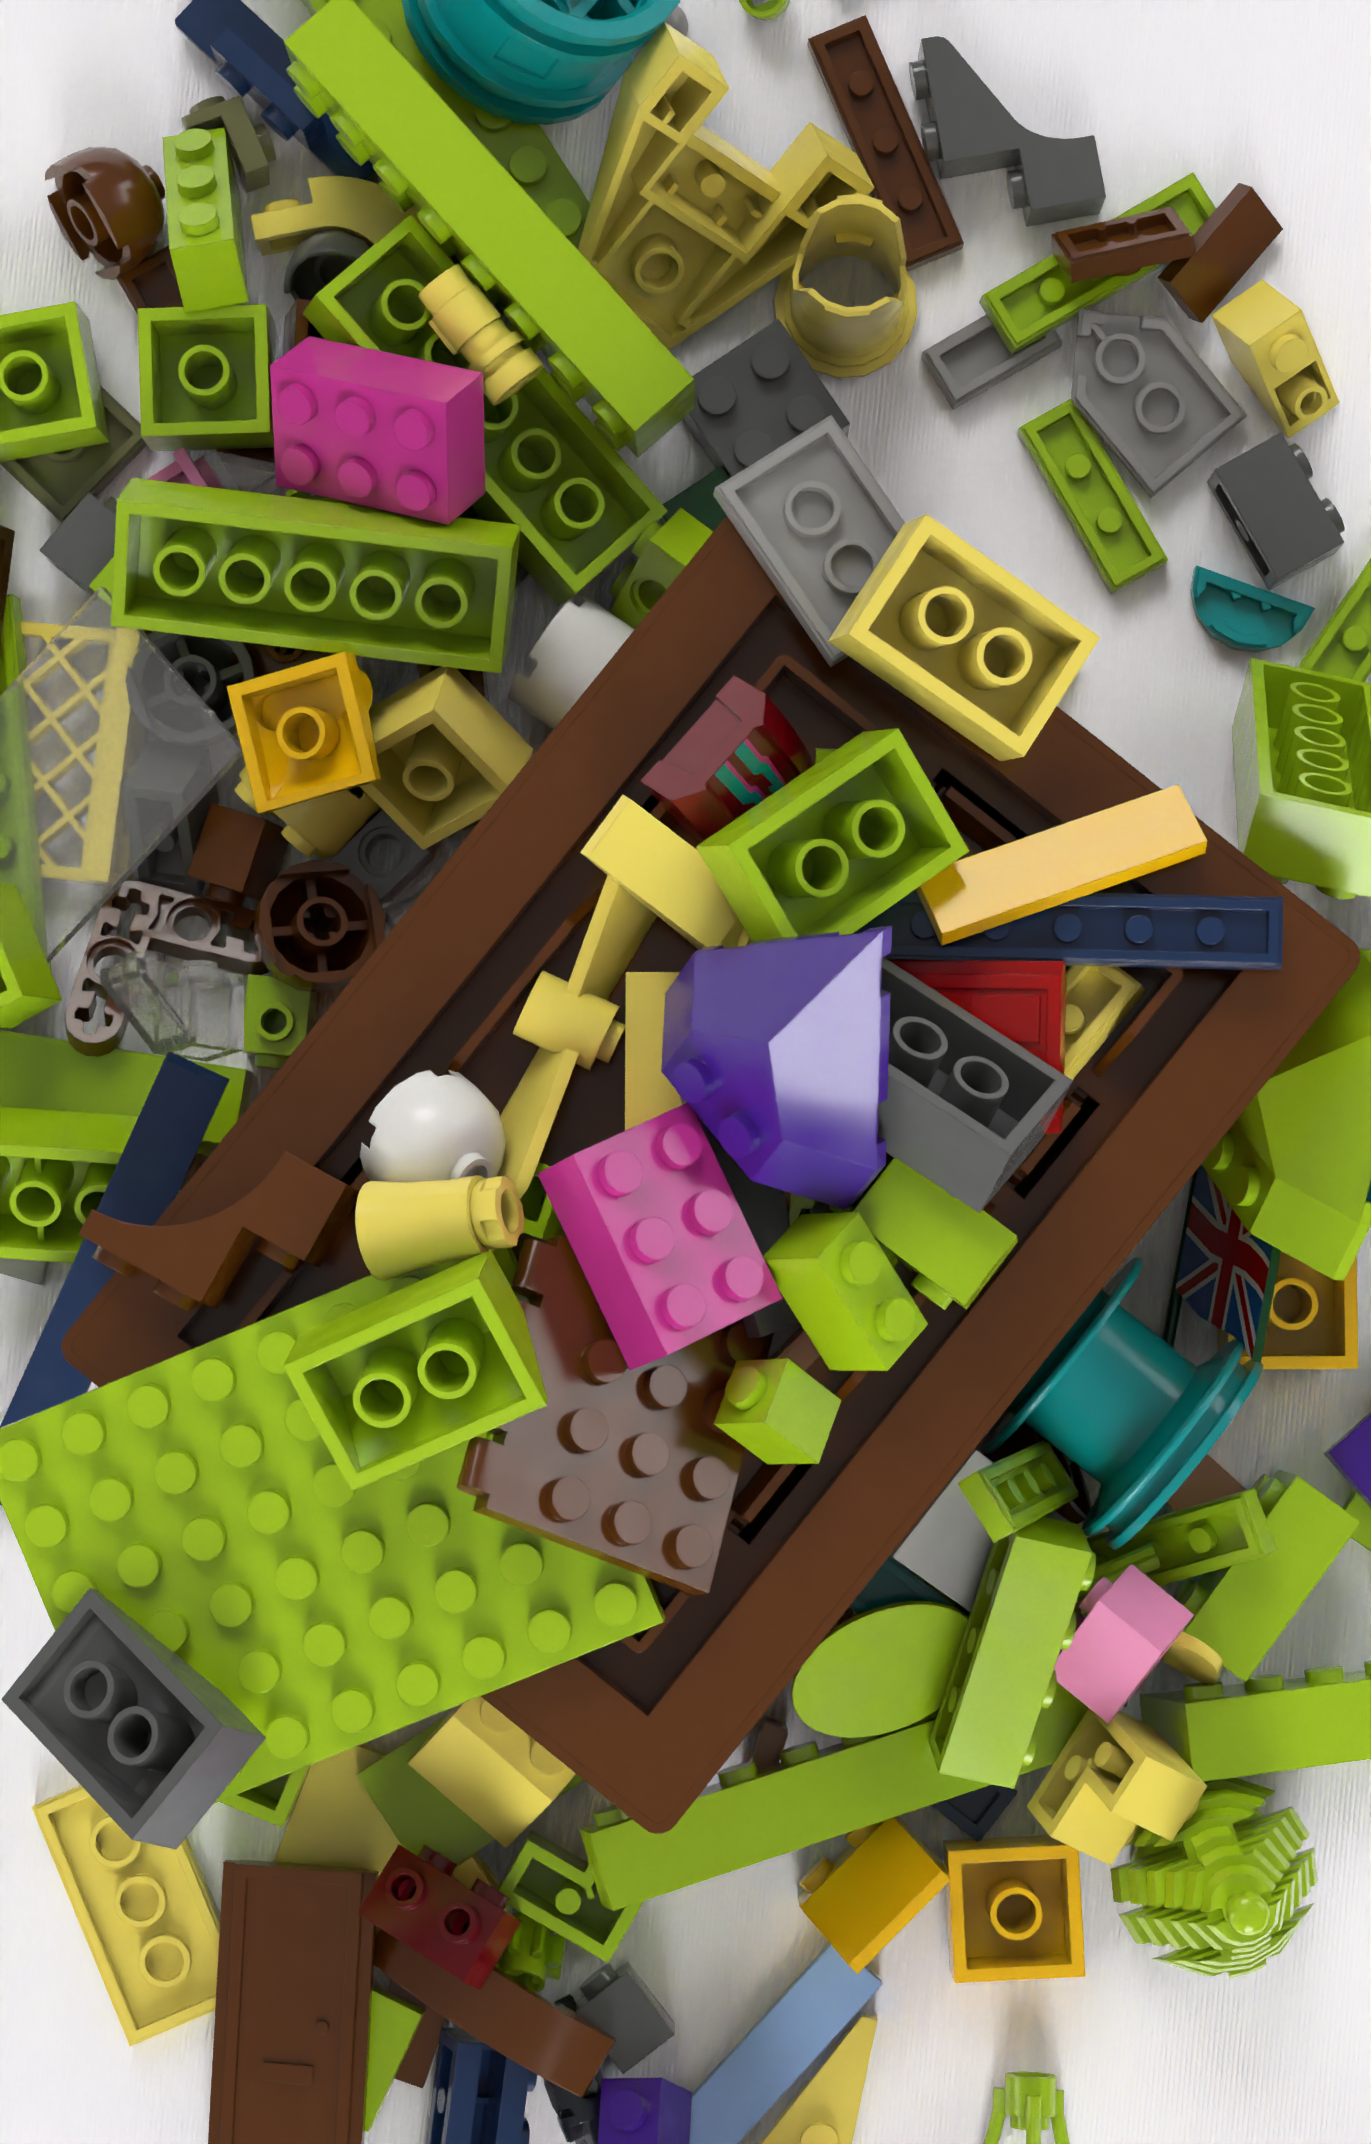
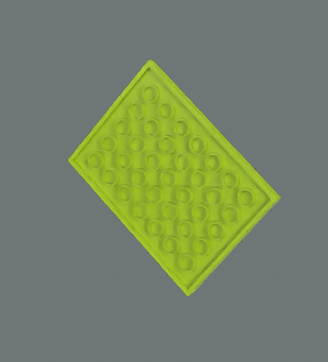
M511 1247L495 1249L493 1254L511 1286L518 1263ZM469 1258L420 1268L387 1281H380L370 1274L0 1428V1501L54 1630L58 1629L90 1588L98 1590L217 1687L266 1737L213 1804L665 1621V1613L650 1578L473 1511L477 1497L465 1493L456 1487L469 1440L351 1492L283 1368L299 1335ZM514 1292L519 1301L530 1303V1298ZM485 1432L476 1437L492 1441L493 1434Z

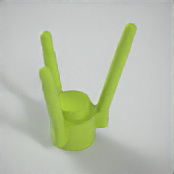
M1028 2071L1005 2073V2087L993 2088L992 2113L983 2144L999 2143L1006 2115L1010 2116L1011 2128L1026 2130V2144H1041V2130L1049 2129V2118L1051 2119L1055 2144H1070L1064 2116V2090L1056 2089L1057 2076L1050 2073Z

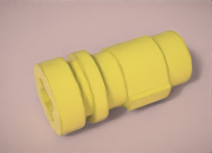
M459 264L440 274L419 293V299L433 316L432 320L428 322L453 355H458L460 352L470 364L468 370L483 373L484 394L494 406L520 390L544 368L545 365L531 347L524 350L521 345L525 339L519 331L510 332L501 320L502 316L480 287L477 284H473Z

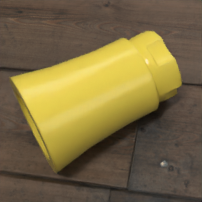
M480 1175L450 1180L421 1182L368 1181L361 1187L357 1197L355 1226L360 1252L368 1270L376 1279L387 1281L420 1268L458 1259L471 1258L489 1249L494 1252L495 1249L517 1246L518 1238L524 1232L523 1205L517 1195L515 1183L506 1176L485 1179Z

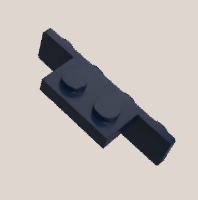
M192 0L175 18L177 29L218 66L214 72L220 81L236 96L243 98L248 94L264 109L260 114L261 117L281 138L289 141L294 137L335 176L353 177L369 181L377 173L369 160L360 166L345 151L336 138L339 131L335 128L327 113H324L318 119L301 102L293 90L296 84L286 71V68L291 65V61L284 40L241 0Z

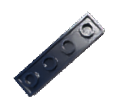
M441 2028L426 2144H529V2123L527 2118L524 2117L527 2092L534 2090L538 2075L494 2050L463 2029Z

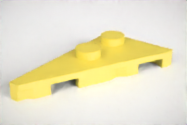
M864 2013L852 2027L845 2031L834 2045V2050L811 2080L805 2082L775 2120L774 2127L757 2144H852L878 2021L877 2015Z

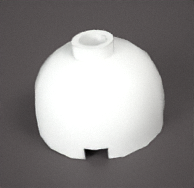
M431 1070L418 1072L394 1086L375 1107L369 1119V1122L376 1127L371 1138L370 1149L365 1144H361L360 1159L365 1176L370 1181L388 1182L438 1181L480 1175L485 1179L496 1177L503 1164L506 1148V1139L499 1111L473 1083L458 1072L448 1070L450 1075L437 1076Z

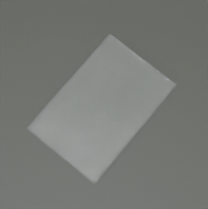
M99 587L0 696V882L16 885L47 963L59 953L243 755L241 744L218 719L215 711L206 705L143 630L111 626L112 594L104 587Z

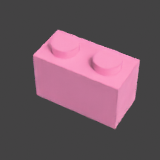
M1130 1564L1114 1583L1103 1576L1088 1593L1079 1606L1088 1616L1084 1618L1079 1613L1076 1614V1629L1073 1641L1067 1650L1060 1649L1062 1652L1059 1654L1054 1667L1057 1674V1682L1108 1724L1140 1688L1194 1616L1192 1612L1133 1564Z

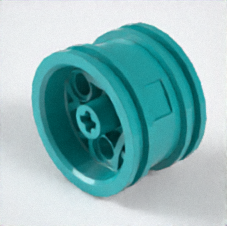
M402 0L406 24L419 52L439 78L461 97L492 115L518 123L552 125L575 120L596 108L630 66L635 52L648 43L681 0Z

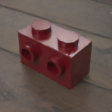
M398 1844L358 1909L357 1914L462 1982L480 1990L522 1922L504 1910L510 1898L479 1878L475 1880L471 1889L451 1877L457 1864L425 1844L418 1855Z

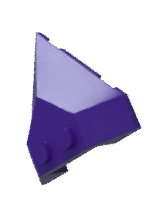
M892 926L870 928L862 933L839 935V932L762 940L741 947L724 948L723 945L703 947L693 953L665 993L661 1072L751 1181L846 1209L856 1202L886 1165L887 1140L877 1136L878 1104L888 1099L890 992L881 989L882 957L891 953Z

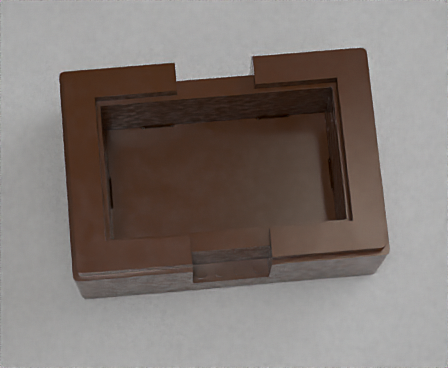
M726 516L153 1226L179 1225L201 1220L234 1205L266 1178L284 1151L360 1191L361 1187L370 1181L365 1176L360 1159L361 1144H365L370 1149L371 1138L376 1130V1127L369 1122V1119L375 1107L394 1086L418 1072L431 1070L437 1076L450 1075L448 1070L460 1073L489 1099L499 1111V1115H501L539 1049V1046L513 1034L519 1016L542 970L569 982L607 878L605 872L580 852L622 795L633 800L697 849L696 846L698 844L643 785L641 779L658 760L662 761L717 699L715 696L733 675L764 692L771 699L805 745L813 766L815 765L816 748L838 749L864 731L899 728L962 839L977 853L1163 789L1058 706H1056L1024 757L999 761L850 656L830 668L730 519ZM1197 816L1195 817L1207 839L1206 854L1094 893L1283 897L1282 969L1276 971L1119 967L1142 984L1146 992L1073 1079V1083L1064 1097L1062 1134L1045 1133L1042 1140L984 1207L983 1210L1017 1235L1018 1242L967 1310L954 1300L946 1310L940 1308L911 1285L918 1273L914 1270L911 1272L898 1262L894 1269L928 1325L888 1371L829 1370L821 1356L805 1370L807 1374L841 1399L819 1464L767 1465L745 1448L710 1592L692 1595L650 1579L666 1616L663 1623L481 1696L648 1832L654 1834L666 1833L677 1824L1357 969L1360 962V951L1352 939ZM658 916L607 1000L620 1006L614 1019L620 1023L625 1024L626 972H681L693 953L698 950ZM1070 966L1065 967V972L1069 969ZM625 1030L609 1063L596 1058L590 1070L575 1064L539 1163L553 1166L575 1153L625 1131ZM887 1152L886 1165L865 1189L863 1198L894 1158ZM818 1202L813 1208H810V1213L814 1214L838 1213L830 1210V1206L822 1202ZM356 1203L320 1267L299 1259L294 1270L276 1262L255 1250L262 1238L258 1235L217 1309L196 1301L189 1312L154 1293L152 1290L159 1279L135 1267L130 1278L116 1271L64 1335L61 1350L65 1360L95 1385L101 1387L370 1275L371 1273L362 1258L355 1226ZM521 1233L517 1246L511 1247L517 1262L524 1240L533 1239L546 1243V1240ZM800 1323L774 1332L767 1359H770L801 1327Z

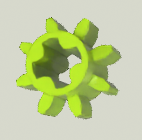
M516 1912L511 1915L522 1922L495 1966L534 1992H539L545 1987L546 1977L556 1980L560 1979L566 1938L561 1935H553L554 1931L522 1912Z

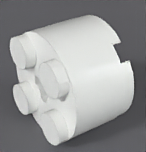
M581 592L576 593L574 603L569 600L561 608L528 655L532 658L529 666L533 668V671L527 678L520 673L516 675L507 698L552 729H555L635 629Z

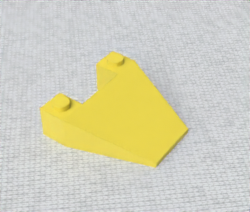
M664 22L624 72L578 251L662 344L670 350L794 265L799 254L800 244L816 209L836 200L837 196L863 194L868 196L875 187L857 154L810 121L771 170H768L704 127L702 123L730 87L711 53Z

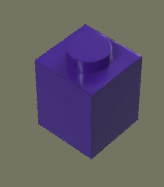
M602 2078L598 2144H689L692 2092L664 2078Z

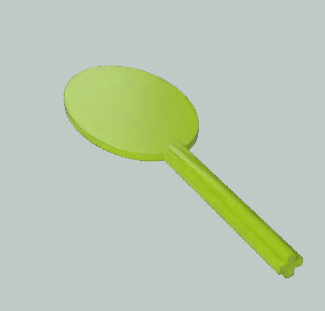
M1149 1543L1097 1565L1089 1589L1087 1591L1080 1590L1076 1603L1084 1600L1103 1576L1114 1583L1130 1564H1133L1144 1574L1160 1568V1562L1152 1544ZM906 1601L877 1607L848 1619L829 1631L794 1675L791 1685V1699L795 1711L801 1720L812 1729L827 1735L845 1738L885 1734L922 1720L941 1706L969 1618L958 1609L943 1603Z

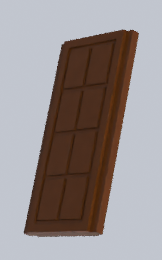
M243 1859L225 1860L223 1862L208 2144H364L376 1925L358 1915L357 1911L379 1877V1871Z

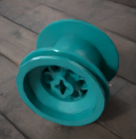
M1141 1257L1130 1260L1101 1289L996 1421L982 1444V1452L984 1454H991L1023 1422L1101 1484L1098 1498L1083 1522L1082 1530L1084 1535L1093 1536L1106 1526L1109 1531L1105 1543L1114 1550L1123 1546L1140 1531L1193 1472L1238 1413L1263 1371V1364L1251 1361V1359L1243 1365L1239 1363L1244 1352V1345L1236 1339L1222 1347L1209 1361L1195 1366L1122 1307L1119 1303L1143 1268V1259Z

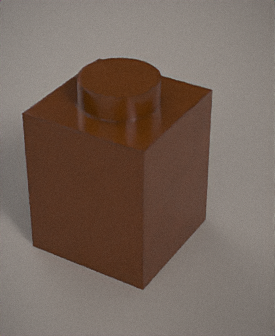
M211 802L187 876L209 884L206 896L240 908L243 907L246 897L260 901L268 885L278 877L289 841L281 834L284 827L267 819Z

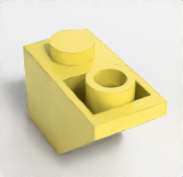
M1260 280L1211 314L1231 363L1281 433L1288 439L1340 403L1302 309L1266 281Z

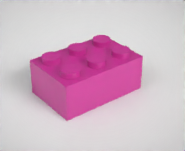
M312 336L307 337L270 365L276 486L448 525L485 494L484 388L482 372Z
M688 1103L575 1153L537 1174L629 1370L665 1357L783 1299L702 1126Z

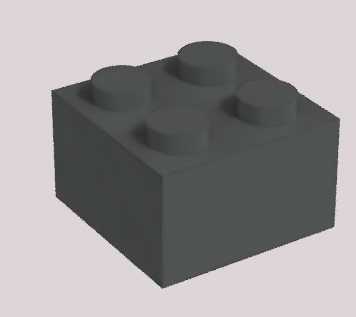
M779 318L692 376L695 380V408L682 420L715 469L722 466L730 478L830 415L833 416L848 438L850 422Z

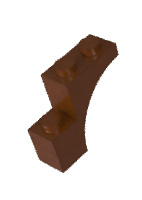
M284 1151L275 1167L256 1188L234 1205L217 1214L179 1225L147 1226L120 1221L92 1209L78 1234L98 1245L92 1258L129 1278L135 1267L159 1279L152 1291L189 1312L196 1301L217 1309L258 1235L262 1238L255 1250L292 1270H294L299 1259L320 1267L355 1205L359 1191L291 1153Z

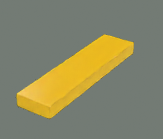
M1179 784L955 861L919 886L916 891L943 946L1206 854L1207 839Z

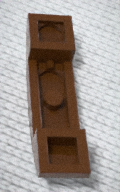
M382 1929L379 1930L375 1937L374 1965L393 1981L437 2013L494 2050L579 2097L585 2095L617 2040L563 2004L556 2006L496 1966H494L479 1990L462 1982Z

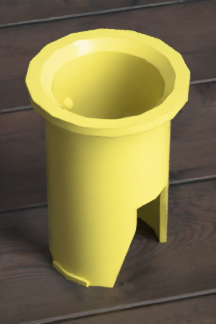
M863 194L837 196L836 200L816 209L800 244L796 263L782 272L774 296L775 320L779 318L815 372L836 379L865 377L891 364L909 343L918 314L915 284L906 270L907 256L900 218L882 204V200ZM852 256L871 262L883 272L894 294L892 297L886 296L868 306L845 307L827 301L813 288H804L801 282L815 266L828 259Z

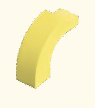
M345 176L308 178L313 203L301 205L300 200L284 199L267 204L264 207L263 213L250 215L255 241L262 256L295 250L299 243L314 233L333 230L346 231L364 240L372 247L410 214L425 228L412 207L405 213H402L385 195L379 184Z

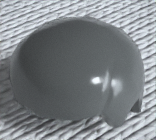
M342 230L314 233L299 243L293 252L286 268L284 293H291L295 301L297 298L312 300L320 290L371 247L364 240Z

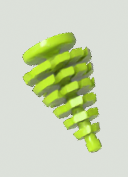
M1239 1778L1204 1782L1207 1788L1199 1799L1195 1813L1189 1820L1184 1822L1173 1841L1167 1840L1138 1825L1133 1839L1127 1844L1134 1843L1130 1862L1110 1869L1114 1902L1124 1903L1130 1901V1904H1142V1907L1118 1914L1135 1943L1147 1944L1152 1942L1153 1945L1157 1946L1171 1944L1172 1947L1181 1948L1152 1959L1203 1976H1216L1227 1972L1229 1979L1247 1975L1265 1967L1267 1964L1266 1958L1282 1952L1314 1903L1300 1907L1303 1902L1302 1898L1308 1896L1311 1891L1310 1887L1315 1886L1318 1881L1314 1847L1298 1853L1295 1852L1301 1849L1303 1846L1302 1841L1306 1840L1310 1834L1294 1808L1291 1806L1263 1815L1256 1808L1261 1807L1266 1802L1264 1798L1271 1796L1275 1790Z

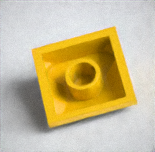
M340 652L227 686L257 814L268 813L381 780L368 713L373 699L372 685L367 674L357 666L354 653Z

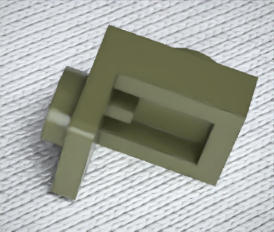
M222 96L207 98L192 106L189 110L190 114L181 118L182 132L193 128L210 130L225 127L231 156L246 193L270 185L268 163L276 160L274 147L263 123L253 127L241 96L226 101Z

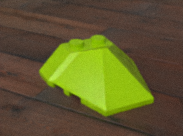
M1359 948L1360 962L1357 969L1202 1162V1166L1250 1234L1331 1279L1342 1281L1345 1280L1371 1226V1202L1366 1201L1371 1182V951Z

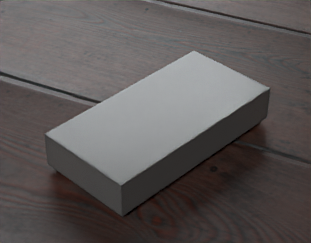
M984 315L922 351L921 358L950 407L954 410L1061 348L1063 342L1056 330H1052L1042 338L1011 355L988 316Z

